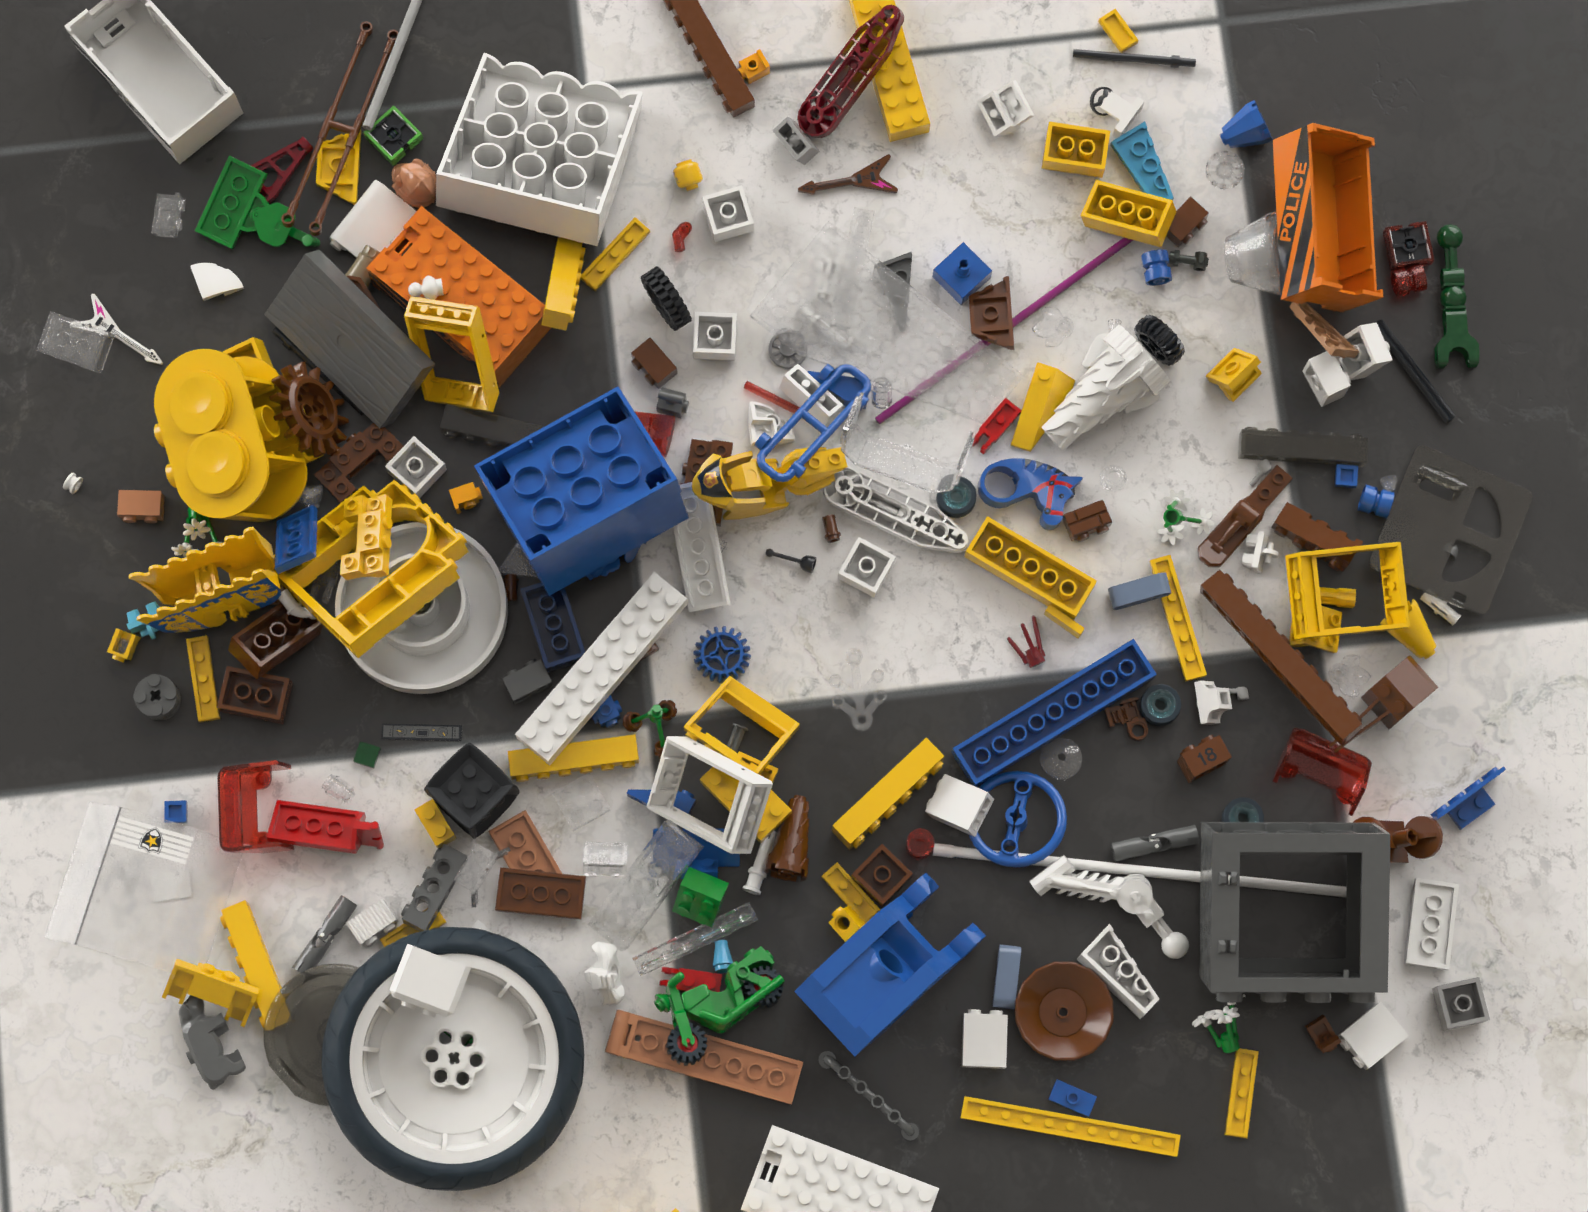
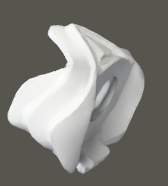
M597 941L592 945V949L597 955V961L585 971V980L591 984L593 990H598L603 994L604 1001L602 1006L617 1005L625 994L621 983L620 964L616 955L618 949L614 944Z

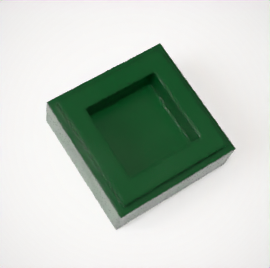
M360 741L353 762L374 769L381 748Z

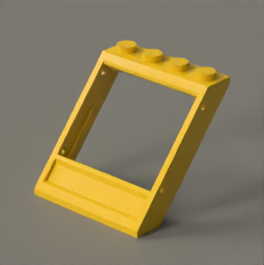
M410 296L404 315L409 338L431 359L424 329L470 336L481 384L435 377L434 369L432 368L421 384L424 399L429 402L493 412L499 396V389L480 308Z
M1401 542L1305 551L1285 555L1294 640L1388 631L1410 627ZM1379 550L1387 625L1324 629L1316 558Z
M729 676L685 724L684 731L687 732L685 736L695 741H700L704 746L760 775L797 732L800 724ZM720 698L779 738L769 751V754L758 766L752 762L750 764L744 762L741 755L709 733H702V728L696 724Z

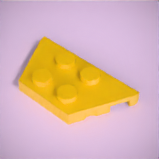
M361 129L353 149L349 152L333 192L334 195L353 205L357 203ZM349 134L337 135L332 140L323 141L317 155L316 185L326 191L329 190L341 161Z

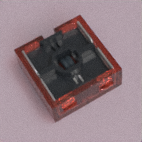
M1426 221L1410 223L1408 227L1404 228L1403 225L1385 227L1383 237L1391 271L1432 265L1434 255Z

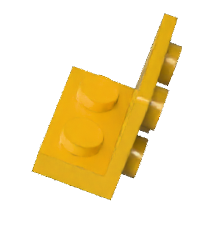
M1322 606L1324 629L1341 628L1342 612ZM1291 622L1289 641L1292 647L1311 646L1331 653H1337L1340 635L1294 640L1293 624Z

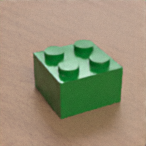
M689 867L680 884L672 912L712 928L720 912L729 883Z

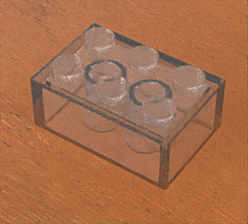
M50 311L36 351L101 374L115 334Z

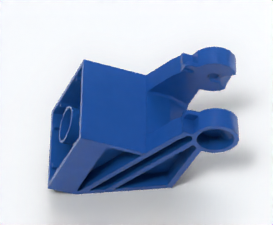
M927 872L916 880L902 895L878 911L794 991L854 1056L858 1055L886 1032L925 992L944 977L986 937L972 923L945 948L937 951L908 920L913 916V912L939 888Z

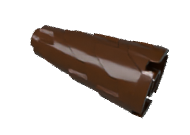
M794 795V798L789 799L787 805L792 810V813L780 824L772 851L769 853L765 864L764 872L767 874L771 871V877L796 882L797 876H801L800 882L807 880L809 858H807L810 823L808 818L809 802L806 801L804 796Z

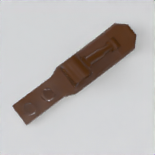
M1276 465L1250 496L1240 500L1198 546L1199 560L1207 567H1221L1247 538V535L1262 521L1265 510L1293 478Z

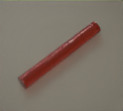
M746 381L743 387L792 413H795L800 408L749 381Z

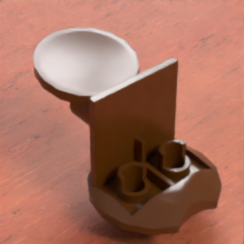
M1429 816L1412 818L1405 828L1404 821H1383L1373 817H1360L1353 822L1376 823L1390 833V863H1409L1408 853L1419 859L1430 858L1440 850L1443 843L1441 826L1435 819Z

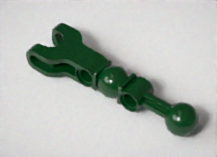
M1448 224L1441 227L1437 232L1438 244L1445 252V269L1440 271L1441 290H1443L1440 300L1444 307L1442 310L1443 338L1434 348L1435 367L1437 369H1444L1449 362V352L1457 351L1464 356L1467 367L1476 368L1479 364V343L1468 333L1466 306H1464L1467 296L1463 289L1465 286L1464 269L1458 268L1457 248L1463 242V234L1459 227Z

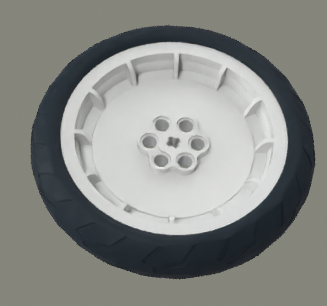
M466 927L434 928L410 934L387 945L370 957L351 976L337 997L326 1025L322 1046V1076L329 1106L340 1129L349 1142L367 1161L391 1177L411 1185L430 1190L464 1191L493 1185L517 1174L535 1162L552 1146L569 1121L581 1090L584 1074V1041L579 1017L571 998L558 977L538 956L517 942L486 930ZM407 944L471 968L454 1014L445 1017L436 1013L435 1017L422 1013L423 1008L415 1005L413 1010L401 1005L402 1000L392 997L390 987ZM444 1031L451 1035V1041L446 1045L439 1041V1035ZM464 1034H470L473 1037V1043L469 1047H465L461 1043V1037ZM431 1049L438 1053V1059L432 1063L428 1062L425 1056L426 1052ZM457 1052L459 1054L457 1057L459 1062L457 1064L454 1062L452 1065L449 1063L450 1058L448 1055ZM474 1054H478L482 1058V1063L478 1067H473L470 1064V1057ZM438 1070H443L447 1074L446 1080L442 1083L437 1082L434 1078V1074ZM460 1072L467 1073L469 1077L465 1085L458 1084L456 1080Z

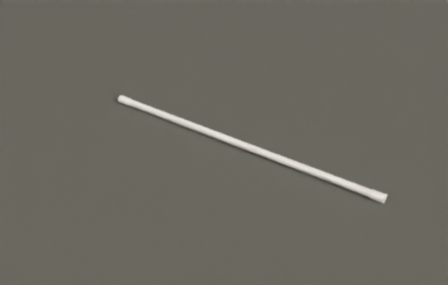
M934 843L933 856L988 860L976 848ZM1025 853L1018 854L1019 857L1030 855ZM1048 856L1033 865L1048 867L1060 857ZM1068 858L1075 870L1123 875L1140 874L1152 878L1200 882L1199 871ZM1228 875V885H1230V875ZM1240 876V887L1346 898V887Z

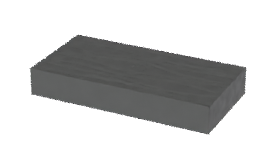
M320 250L306 253L264 314L379 428L394 423L435 366V363Z

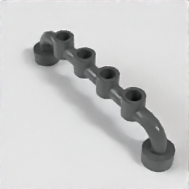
M824 1051L820 1054L818 1059L819 1065L824 1069L832 1068L837 1072L841 1080H846L854 1087L857 1094H862L867 1098L873 1108L883 1112L889 1122L898 1125L902 1129L901 1135L905 1140L913 1141L918 1137L919 1129L915 1124L906 1122L898 1110L891 1109L884 1102L882 1096L875 1095L867 1088L866 1082L859 1081L851 1074L847 1066H842L838 1063L832 1052Z

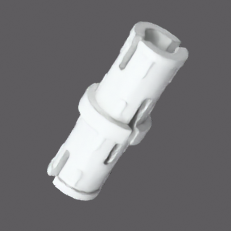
M1427 589L1420 598V600L1434 610L1433 613L1441 615L1452 626L1462 616L1447 605L1446 600L1442 601L1430 589Z

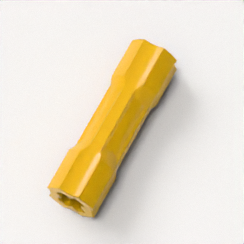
M1320 587L1321 604L1346 608L1355 607L1356 589Z

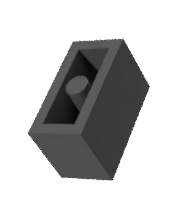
M536 659L524 664V668L518 671L513 669L505 674L506 677L502 678L514 704L522 702L553 686L541 659L538 661Z

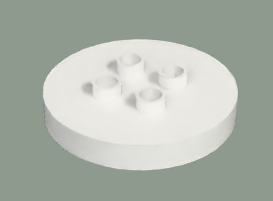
M412 522L391 528L390 538L392 545L390 547L389 575L419 551L427 535V526L425 524ZM454 528L455 533L460 532L467 541L465 546L469 551L458 561H455L458 566L456 571L460 578L449 587H446L443 592L429 603H426L424 607L409 619L404 620V623L395 630L385 635L359 658L346 647L356 664L368 676L386 687L413 694H431L452 689L478 674L489 663L501 644L508 619V599L502 576L489 553L475 539ZM341 576L336 592L335 616L337 617L388 576L361 577L346 580Z

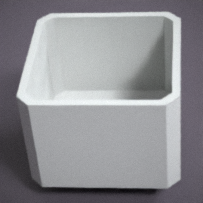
M407 944L391 984L390 992L392 997L402 1000L401 1005L414 1010L416 1005L423 1008L422 1013L435 1017L437 1013L447 1017L454 1014L471 968Z

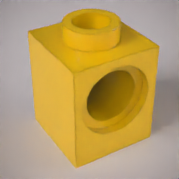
M850 905L845 908L840 906L831 914L834 918L828 922L845 942L866 924ZM843 917L849 920V927L843 924Z

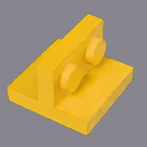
M1233 348L1206 375V378L1209 382L1218 385L1228 400L1234 402L1262 374L1257 367L1261 361L1255 355Z

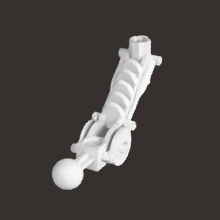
M1063 855L1030 880L1031 885L1040 896L1051 888H1056L1058 890L1055 894L1069 891L1066 896L1080 893L1077 898L1091 895L1088 900H1095L1102 897L1099 902L1115 899L1126 912L1136 914L1146 928L1152 925L1162 938V950L1167 957L1179 959L1188 952L1189 941L1187 937L1182 933L1173 932L1163 920L1164 911L1154 900L1152 886L1143 875L1130 874L1124 878L1115 877L1108 880L1111 875L1097 878L1100 873H1093L1086 876L1089 871L1073 874L1072 872L1075 871V868L1068 858Z

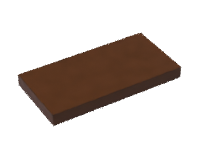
M500 867L495 911L582 920L586 876Z

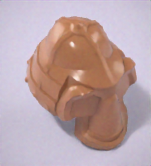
M414 159L411 163H401L394 166L392 169V181L394 183L392 188L403 202L417 208L421 206L425 208L434 203L436 200V174L428 164L422 160Z

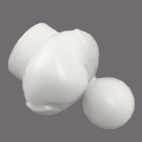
M426 276L423 279L422 285L414 282L408 287V292L413 297L423 294L426 299L435 300L437 296L444 295L441 278L435 279L432 276Z

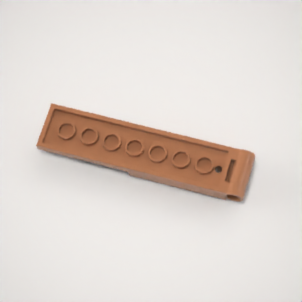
M616 1010L605 1048L606 1053L792 1105L803 1066L802 1061L705 1034V1037H707V1048L699 1062L696 1061L694 1065H691V1063H688V1066H684V1063L679 1065L677 1060L673 1061L671 1059V1054L668 1055V1048H666L672 1029L674 1030L673 1025L626 1011ZM640 1036L641 1040L635 1041V1038Z

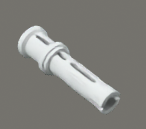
M773 831L770 839L767 837L760 844L754 865L748 869L749 877L747 883L742 887V890L754 895H761L760 887L763 879L767 877V874L764 872L765 864L769 853H771L775 837L778 834L777 832Z

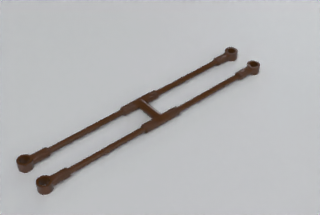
M365 21L361 23V32L356 43V49L333 105L330 106L321 127L317 144L294 200L291 201L287 213L281 217L284 227L290 228L294 225V215L299 206L298 201L321 145L326 140L329 130L334 129L349 134L323 205L319 209L314 222L309 225L311 235L319 236L322 233L321 225L327 213V206L349 152L353 149L365 119L364 115L396 41V38L390 37L393 35L398 36L399 32L397 30H390L387 33L388 41L383 51L384 55L360 114L357 115L352 127L333 120L360 50L364 47L367 37L373 33V27L370 22ZM285 219H291L290 222H285ZM314 227H318V228H319V229L316 230V231H315V230H312Z

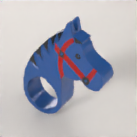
M1011 458L995 462L985 468L978 481V494L985 504L993 508H1005L1027 498H1033L1038 510L1042 513L1040 525L1045 530H1054L1063 519L1065 503L1074 497L1075 487L1081 483L1083 477L1068 476L1053 466L1035 460ZM994 472H1002L1010 478L1013 477L1014 485L1016 484L1014 494L1008 498L992 496L985 487V477Z

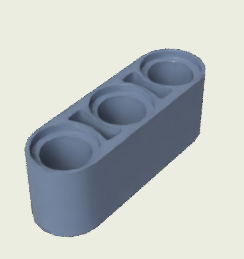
M1167 573L1150 575L1108 588L1113 610L1131 607L1172 594Z
M999 944L992 1007L1015 1009L1021 947Z

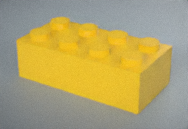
M1096 180L1080 216L1085 227L1162 247L1176 214L1173 200Z
M712 767L700 778V783L730 812L739 780ZM772 790L770 791L756 836L760 843L792 813V810Z

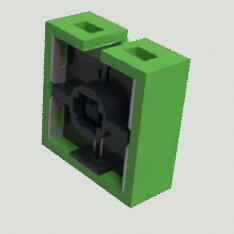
M392 106L374 123L371 131L366 130L363 132L365 138L392 166L406 155L405 151L408 148L412 150L423 140L422 133L395 106Z

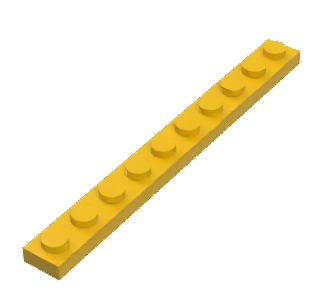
M964 1096L961 1119L1172 1157L1178 1156L1181 1136L1178 1134Z

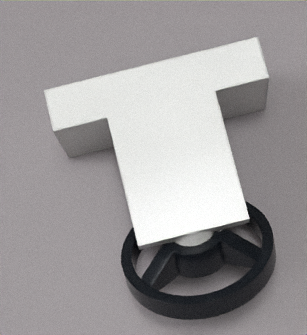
M1108 87L1096 88L1090 97V107L1095 114L1100 116L1109 114L1119 121L1113 132V136L1116 138L1126 132L1144 105V100L1139 97L1135 99L1133 104H1130ZM1104 89L1103 95L1098 98V102L1094 103L1096 93ZM1100 106V109L1105 113H1099L1095 107Z

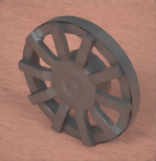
M794 330L780 331L770 340L769 355L777 366L790 369L797 364L800 365L807 356V342L800 333ZM787 334V340L783 341L780 336ZM790 334L796 336L793 341L790 340ZM778 339L781 345L774 344V341ZM800 339L803 344L796 345L795 343ZM772 347L778 348L780 351L772 353ZM804 347V353L796 351V349ZM781 354L782 356L777 361L774 356ZM794 355H800L802 358L798 361ZM784 357L786 358V364L781 363ZM791 357L795 361L793 364H790Z

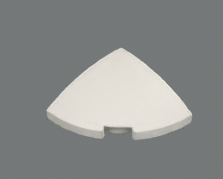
M214 263L191 265L193 275L204 301L221 294L227 296L244 289L239 278L229 269L217 266Z
M758 402L749 403V437L751 446H754L755 442L764 432L772 438L787 422L785 418L780 420L776 414H773L775 409ZM791 429L777 445L794 442L793 430Z

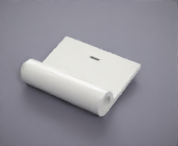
M374 180L329 237L331 240L330 245L338 251L341 249L347 250L356 258L360 252L362 253L366 245L381 252L384 247L388 248L404 230L403 226L416 213V210L406 202H403L400 197L381 182Z

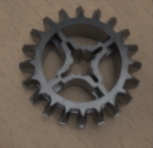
M1146 315L1138 321L1134 328L1135 335L1152 356L1168 366L1174 365L1181 359L1185 352L1184 345L1167 324L1153 315Z

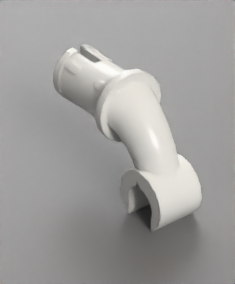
M288 589L281 592V596L278 599L287 609L288 615L316 619L305 607H302L301 603L295 600Z

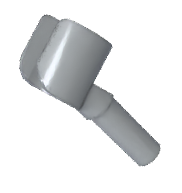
M1264 459L1257 465L1261 471L1249 483L1252 487L1263 475L1271 470V463L1268 459Z
M1246 687L1229 688L1230 694H1237L1238 700L1249 699Z

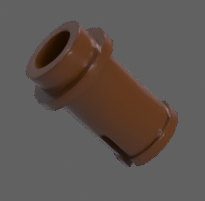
M835 515L822 517L826 532L824 538L827 539L828 543L840 540L841 533L838 532Z
M505 574L503 582L508 601H517V582H519V579H517L516 574Z

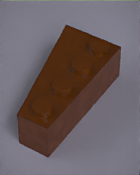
M1288 502L1271 527L1278 536L1283 538L1286 536L1292 540L1296 547L1300 549L1305 548L1308 551L1361 546L1363 541L1357 538L1355 542L1347 537L1348 534L1342 530H1331L1329 524L1323 520H1312L1311 514ZM1356 553L1319 557L1316 559H1323L1329 563L1328 565L1332 569L1343 572Z

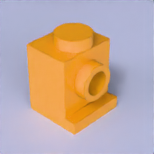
M759 49L756 53L739 61V68L737 70L749 85L770 74V65ZM753 64L756 65V67H754V68L749 67V66H751V65H753Z
M473 482L449 490L457 514L461 513L460 509L462 508L465 510L474 508L476 503L483 499L480 488H475Z

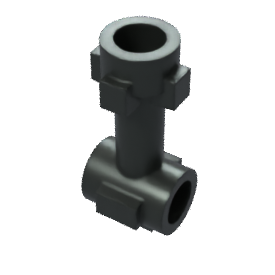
M1180 250L1170 251L1169 264H1173V266L1178 267L1179 263L1194 265L1193 269L1196 271H1205L1206 267H1208L1209 258L1206 252L1199 251L1195 252V256L1180 255Z

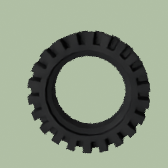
M656 266L640 277L643 287L647 291L646 293L671 329L677 331L692 321L690 312L683 303L682 297L679 296V292L674 288L673 283L670 282L668 276L665 275L661 268Z

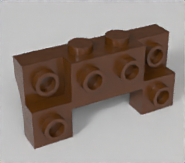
M372 423L363 432L360 431L357 434H352L346 440L347 443L343 447H338L339 450L331 453L330 461L314 474L316 479L339 503H342L344 499L357 491L349 480L374 460L379 453L389 462L404 447L385 427L379 428L375 423Z
M692 439L688 462L683 463L682 475L685 476V481L680 484L692 482L698 470L712 454L721 455L722 459L730 457L733 450V442L712 440L711 442ZM713 505L716 526L721 527L723 509Z

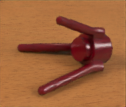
M1032 615V622L1037 642L1036 647L1032 643L1025 624L1021 623L1023 634L1030 648L1025 651L1026 656L1010 637L1007 638L1008 642L1021 657L1024 665L1029 664L1030 668L1045 662L1044 656H1046L1042 647L1035 615Z

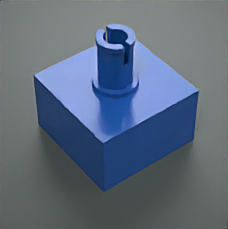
M962 242L933 269L932 277L962 305L969 299L970 295L979 290L991 278L992 270Z

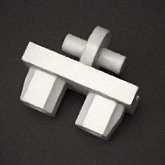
M1258 531V534L1247 535L1246 546L1248 548H1255L1254 555L1244 553L1242 558L1243 566L1252 568L1255 573L1261 574L1264 563L1271 564V559L1278 558L1279 552L1273 550L1274 543H1268L1269 537L1265 535V531Z

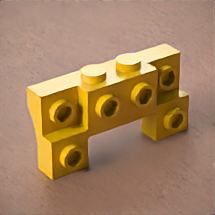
M386 494L371 498L359 495L344 499L343 518L349 523L358 522L356 552L341 556L340 575L346 580L389 575V557L392 545L390 537L393 524L391 520L392 499Z
M176 959L162 998L166 999L167 995L180 999L179 1004H183L186 994L227 1008L224 1020L228 1021L229 1017L242 1021L240 1026L245 1027L260 988L240 982V977L236 976L233 972L216 969L211 964L199 962L198 966Z

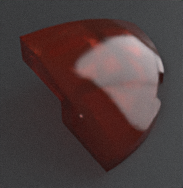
M634 411L662 456L666 457L673 436L676 416Z

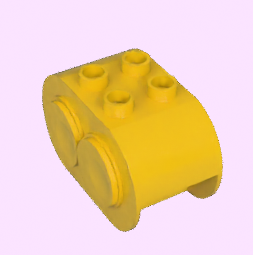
M212 349L192 350L173 360L164 370L158 381L154 397V409L158 423L154 426V434L158 443L163 448H166L170 462L165 468L166 476L169 483L174 488H177L182 500L192 510L203 516L251 522L270 521L288 512L298 502L304 492L307 482V465L303 452L298 451L299 438L296 435L289 439L284 438V434L289 429V426L285 419L275 421L273 418L282 411L281 405L269 400V396L277 392L281 393L271 382L279 374L269 363L261 359L245 356L232 358L221 351Z

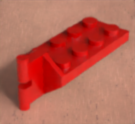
M282 800L276 801L266 837L268 842L353 854L357 853L361 845L373 846L377 849L384 847L378 822H365V812Z

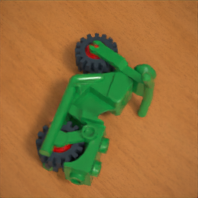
M762 946L756 950L752 948L744 955L742 961L739 963L735 961L729 965L725 977L727 988L722 992L711 991L706 984H702L682 993L680 997L676 985L685 976L682 972H679L668 981L666 987L667 994L655 995L656 1000L654 1004L660 1012L664 1011L666 1013L671 1011L674 1030L672 1029L666 1048H668L667 1053L668 1055L671 1054L673 1061L677 1060L679 1065L684 1063V1066H688V1063L694 1065L705 1054L707 1048L705 1032L700 1031L698 1025L694 1027L693 1023L689 1024L688 1018L716 1033H724L759 1006L760 1008L765 1006L769 1008L772 1004L775 1005L783 992L784 979L780 973L776 974L777 970L773 968L774 958L768 950H764ZM742 987H743V991H745V992H744V997H745V998L748 997V999H746L745 1001H744L743 994H742V991H741V988H742Z

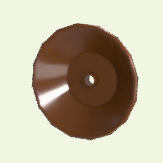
M1052 962L1037 968L1022 983L1015 1000V1021L1022 1038L1037 1053L1053 1060L1075 1061L1092 1054L1107 1039L1114 1022L1113 999L1106 983L1092 969L1075 962ZM1064 1008L1067 1011V1015L1061 1016L1059 1010Z

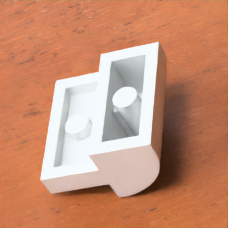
M1016 80L1010 81L997 91L992 90L977 101L995 137L1005 136L1020 129L1021 124L1034 116Z

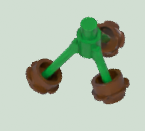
M662 700L659 704L654 705L649 712L641 716L636 712H627V715L623 716V725L627 731L637 732L642 726V720L646 718L656 723L660 741L654 745V755L661 758L666 741L664 740L661 720L663 718V720L669 721L672 717L676 716V704L672 700Z

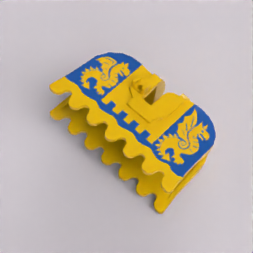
M249 527L243 530L244 535L242 536L229 535L224 538V543L211 542L205 545V550L203 551L190 550L186 553V558L173 557L167 560L168 564L165 566H150L147 573L134 572L129 574V579L138 582L150 590L162 604L175 606L159 607L156 610L157 614L139 615L136 617L137 621L165 633L191 632L223 625L227 621L224 611L228 610L231 620L236 622L238 621L236 616L246 618L250 611L270 605L281 596L278 575L273 572L275 560L272 545L254 527ZM217 567L229 573L231 585L220 584Z

